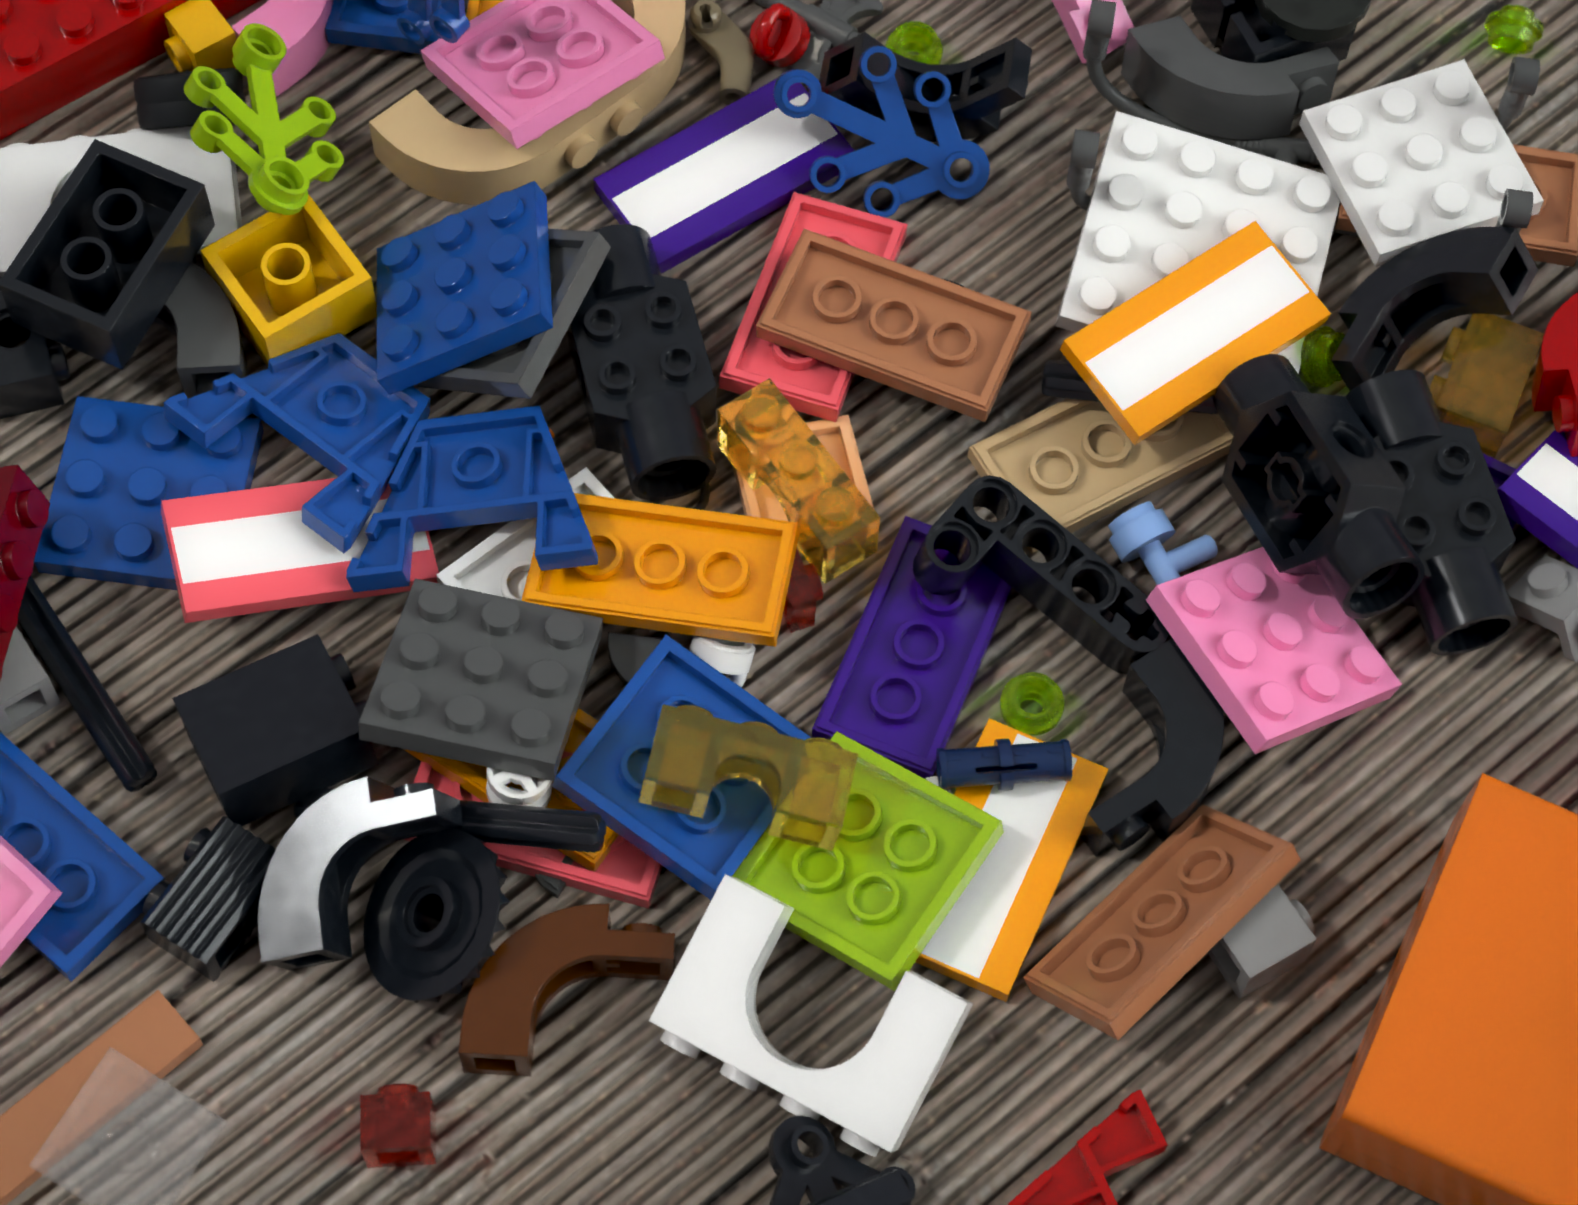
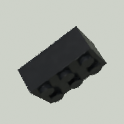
M94 139L0 280V291L13 323L123 370L215 226L205 184Z

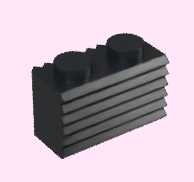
M226 816L220 819L212 831L208 828L201 829L192 838L185 850L183 859L186 864L171 883L167 880L159 882L151 890L143 904L142 913L145 916L140 922L149 940L211 981L217 980L221 971L227 968L229 961L235 957L238 949L243 947L245 940L252 935L254 928L258 926V908L262 883L276 849L271 844H266L260 837H255L250 831L243 829L239 824L234 823Z

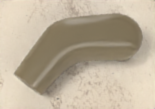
M700 0L696 2L690 9L688 29L697 42L719 64V98L722 103L729 105L750 92L755 64L754 48L746 34L722 12L720 6L715 1Z

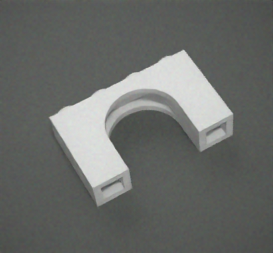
M192 126L153 130L136 128L120 134L95 137L79 135L62 141L37 144L13 143L0 148V277L5 274L94 139L205 184L215 226L200 250L242 227L236 163L223 151L210 153L199 148L190 136ZM199 250L192 262L206 272Z
M725 874L649 1019L650 1022L665 1030L660 1040L671 1048L694 1059L697 1058L700 1050L724 1062L719 1072L747 1089L756 1091L759 1083L762 1082L784 1094L779 1105L796 1116H807L818 1120L819 1116L822 1115L841 1125L844 1129L839 1138L870 1156L876 1157L880 1148L890 1153L897 1151L973 1003L915 972L906 971L874 1034L859 1053L842 1064L826 1069L806 1067L789 1060L772 1046L760 1026L756 1011V990L763 968L795 908L736 877Z

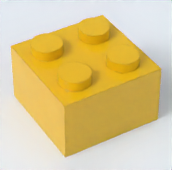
M309 194L306 204L298 213L283 215L269 211L200 250L206 272L224 291L235 313L238 327L267 367L269 359L337 333L344 336L377 317V304L372 277Z

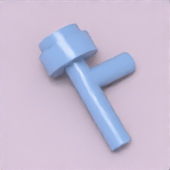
M1151 501L1141 503L1129 509L1108 525L1113 534L1109 541L1121 562H1129L1141 557L1156 585L1181 577L1179 573L1217 556V545L1214 539L1206 534L1166 552L1162 544L1172 537L1176 531L1164 510L1155 509Z

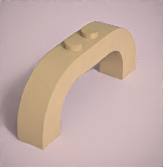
M611 0L660 40L665 59L644 71L637 78L624 83L595 101L588 108L575 113L544 132L539 138L526 143L518 149L513 147L493 128H469L448 120L415 89L369 121L374 155L389 171L411 188L425 195L452 203L479 205L493 199L500 193L514 190L532 181H535L543 189L572 168L579 169L587 165L601 147L618 135L625 136L631 133L640 124L643 117L657 107L674 86L684 62L686 50L685 0Z

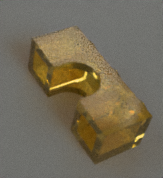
M770 378L717 409L718 447L753 491L766 484L780 502L788 521L798 522L800 534L797 548L825 584L877 552L880 516Z
M663 704L638 802L703 818L710 793L716 785L731 778L748 779L761 786L770 798L772 816L767 835L832 851L843 826L858 753L843 750L836 742L824 738L802 740L779 734L775 728L761 722L747 721L739 724L715 718L708 710L698 706L680 705L672 707Z

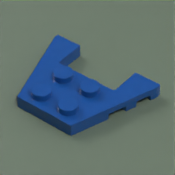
M337 333L269 359L267 369L240 378L232 373L214 380L213 389L189 399L184 392L172 396L164 402V418L206 449L247 416L255 414L338 476L302 506V523L344 554L352 547L387 488L388 482L417 421L425 420L429 417L430 398L413 386L389 395L377 382V360L342 334Z
M540 405L418 420L388 482L392 490L381 513L373 514L365 531L368 542L360 559L352 558L347 568L346 578L353 592L410 586L414 533L537 518L535 557L541 571L597 565L598 554Z

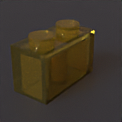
M1472 314L1465 330L1453 326L1440 358L1441 361L1451 364L1447 376L1443 378L1434 374L1429 388L1442 422L1474 429L1482 453L1495 459L1510 427L1544 333L1493 314Z

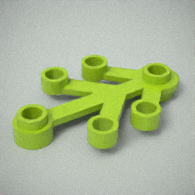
M252 23L243 28L232 47L233 64L242 75L247 77L252 109L226 85L225 79L219 72L207 66L194 68L184 84V93L191 102L200 107L212 108L216 106L258 146L259 154L235 134L231 122L224 115L216 111H203L192 126L190 136L193 142L202 150L210 153L223 151L249 176V189L261 207L273 213L293 215L301 211L306 204L309 184L315 179L321 182L333 180L344 164V157L335 145L324 140L313 142L304 157L296 162L286 157L285 149L307 135L315 138L325 136L336 120V113L333 107L325 100L310 96L303 101L296 112L280 121L272 74L286 55V45L279 34L271 28L262 24Z

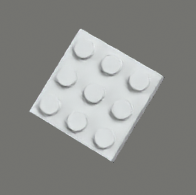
M1465 60L1304 110L1299 125L1325 174L1328 175L1342 206L1375 267L1385 264L1403 251L1433 237L1467 228L1495 227L1500 216L1502 199L1506 189L1533 192L1531 216L1539 214L1544 202Z

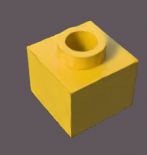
M188 0L164 13L170 37L163 42L164 47L179 72L193 71L198 66H207L212 69L235 68L232 53L233 44L237 40L235 32L211 0Z

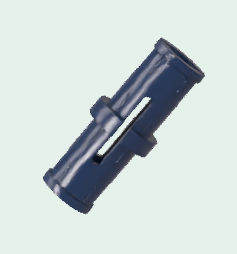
M1008 738L995 739L994 746L946 750L938 748L936 749L938 786L947 790L948 788L997 785L999 791L1013 790L1014 783L1053 780L1071 781L1072 755L1070 743L1067 739H1060V741L1011 745Z

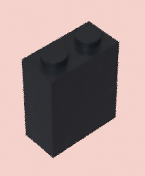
M318 634L172 698L187 735L226 817L241 827L304 799L307 793L312 790L328 788L379 765L372 742L359 740V720L367 701L364 699L354 704L348 692L355 689L356 684L341 653L330 657Z

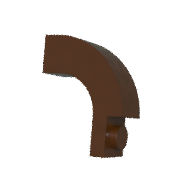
M587 904L557 910L523 926L494 951L495 955L490 956L479 972L480 978H476L471 987L464 1007L458 1052L463 1073L531 1077L536 1027L542 1012L552 998L571 984L588 978L617 977L670 981L675 971V933H663L662 928L647 923H632L625 925L623 930H611L609 904Z

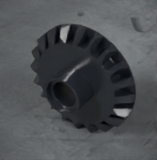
M448 829L417 836L398 850L380 873L367 904L363 940L371 972L381 986L391 994L415 1003L419 1001L439 1003L443 994H460L463 980L480 978V960L484 957L495 955L490 942L494 933L506 929L498 917L499 911L509 904L510 901L500 889L507 876L496 867L498 855L485 847L483 840L457 829Z

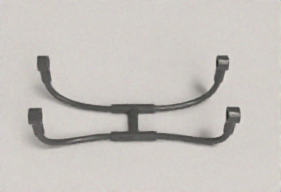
M1091 1L1083 56L1087 60L1088 74L1096 89L1120 111L1298 166V162L1321 165L1308 140L1283 136L1261 140L1215 137L1178 125L1126 97L1109 82L1101 65V62L1106 57L1109 38L1111 39L1116 2ZM1516 56L1512 59L1507 86L1498 106L1499 115L1497 118L1504 131L1514 119L1521 115L1528 96L1535 94L1540 74V60ZM1075 129L1066 182L1075 204L1087 211L1091 196L1086 193V190L1090 186L1093 169H1095L1100 133ZM1506 189L1502 199L1500 216L1495 227H1515L1518 233H1520L1521 228H1527L1532 214L1533 192ZM1334 225L1332 236L1334 233L1359 238L1356 232L1337 230Z

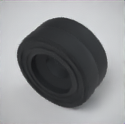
M235 68L214 69L222 75L226 85L246 103L243 94L242 74ZM192 71L145 76L134 80L133 87L140 128L151 130L190 127L194 125L199 115L207 110L216 111L224 115L230 122L231 120L216 106L203 108L187 98L184 93V84Z

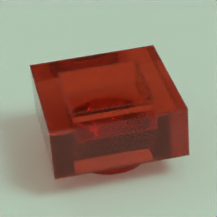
M796 549L783 611L790 633L815 625L816 601L823 599L822 585L813 563L803 565L798 549Z

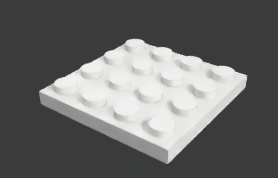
M1116 111L1109 129L1055 326L1075 333L1254 221L1259 224L1317 296L1340 200L1328 175ZM1308 335L1278 353V355L1286 357L1291 362L1298 374Z

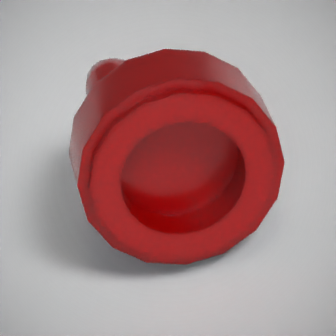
M776 3L758 15L752 24L749 38L755 55L773 67L783 68L793 65L802 58L809 45L810 30L802 16L784 4Z

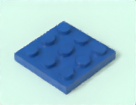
M535 181L514 190L500 193L491 200L458 214L449 215L435 224L405 237H398L388 244L377 248V382L389 395L553 328L547 196Z
M77 396L49 501L51 504L48 520L44 525L34 558L38 572L177 590L161 516L162 500L251 489L264 432L261 419L246 417L204 449L164 418V407Z
M666 634L562 767L551 786L585 811L600 814L601 818L606 821V826L705 897L712 900L724 875H734L825 747Z

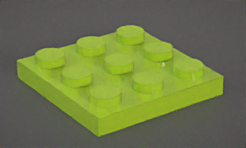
M836 731L733 877L795 908L785 926L786 929L889 989L896 991L905 972L909 971L994 848L1004 830L1001 820Z

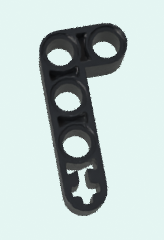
M989 475L980 477L972 482L930 528L913 559V573L916 581L926 591L942 596L953 594L961 589L983 564L986 565L1107 667L1118 673L1127 674L1132 663L1151 651L1156 650L1157 647L1166 642L1169 636L1166 628L1146 602L1148 596L1014 485L1001 477ZM974 507H984L992 511L997 518V522H989L980 518L976 514ZM1023 547H1032L1040 551L1045 557L1046 563L1031 560L1024 553ZM942 549L953 553L960 565L945 564L936 556L934 550ZM1072 587L1087 590L1094 597L1096 604H1088L1079 600L1074 594ZM1108 611L1114 614L1109 622L1104 618ZM1130 631L1139 637L1137 641L1128 636Z

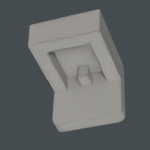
M1544 555L1507 590L1516 615L1557 633L1564 657L1578 662V569Z

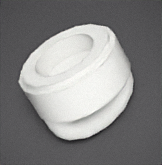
M693 636L689 651L720 673L729 674L730 677L728 679L741 688L750 670L756 650L754 645L750 643Z

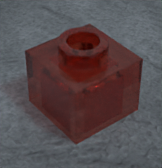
M389 1084L379 1087L377 1094L360 1095V1150L367 1168L436 1164V1113L430 1091L419 1092V1088L411 1084Z

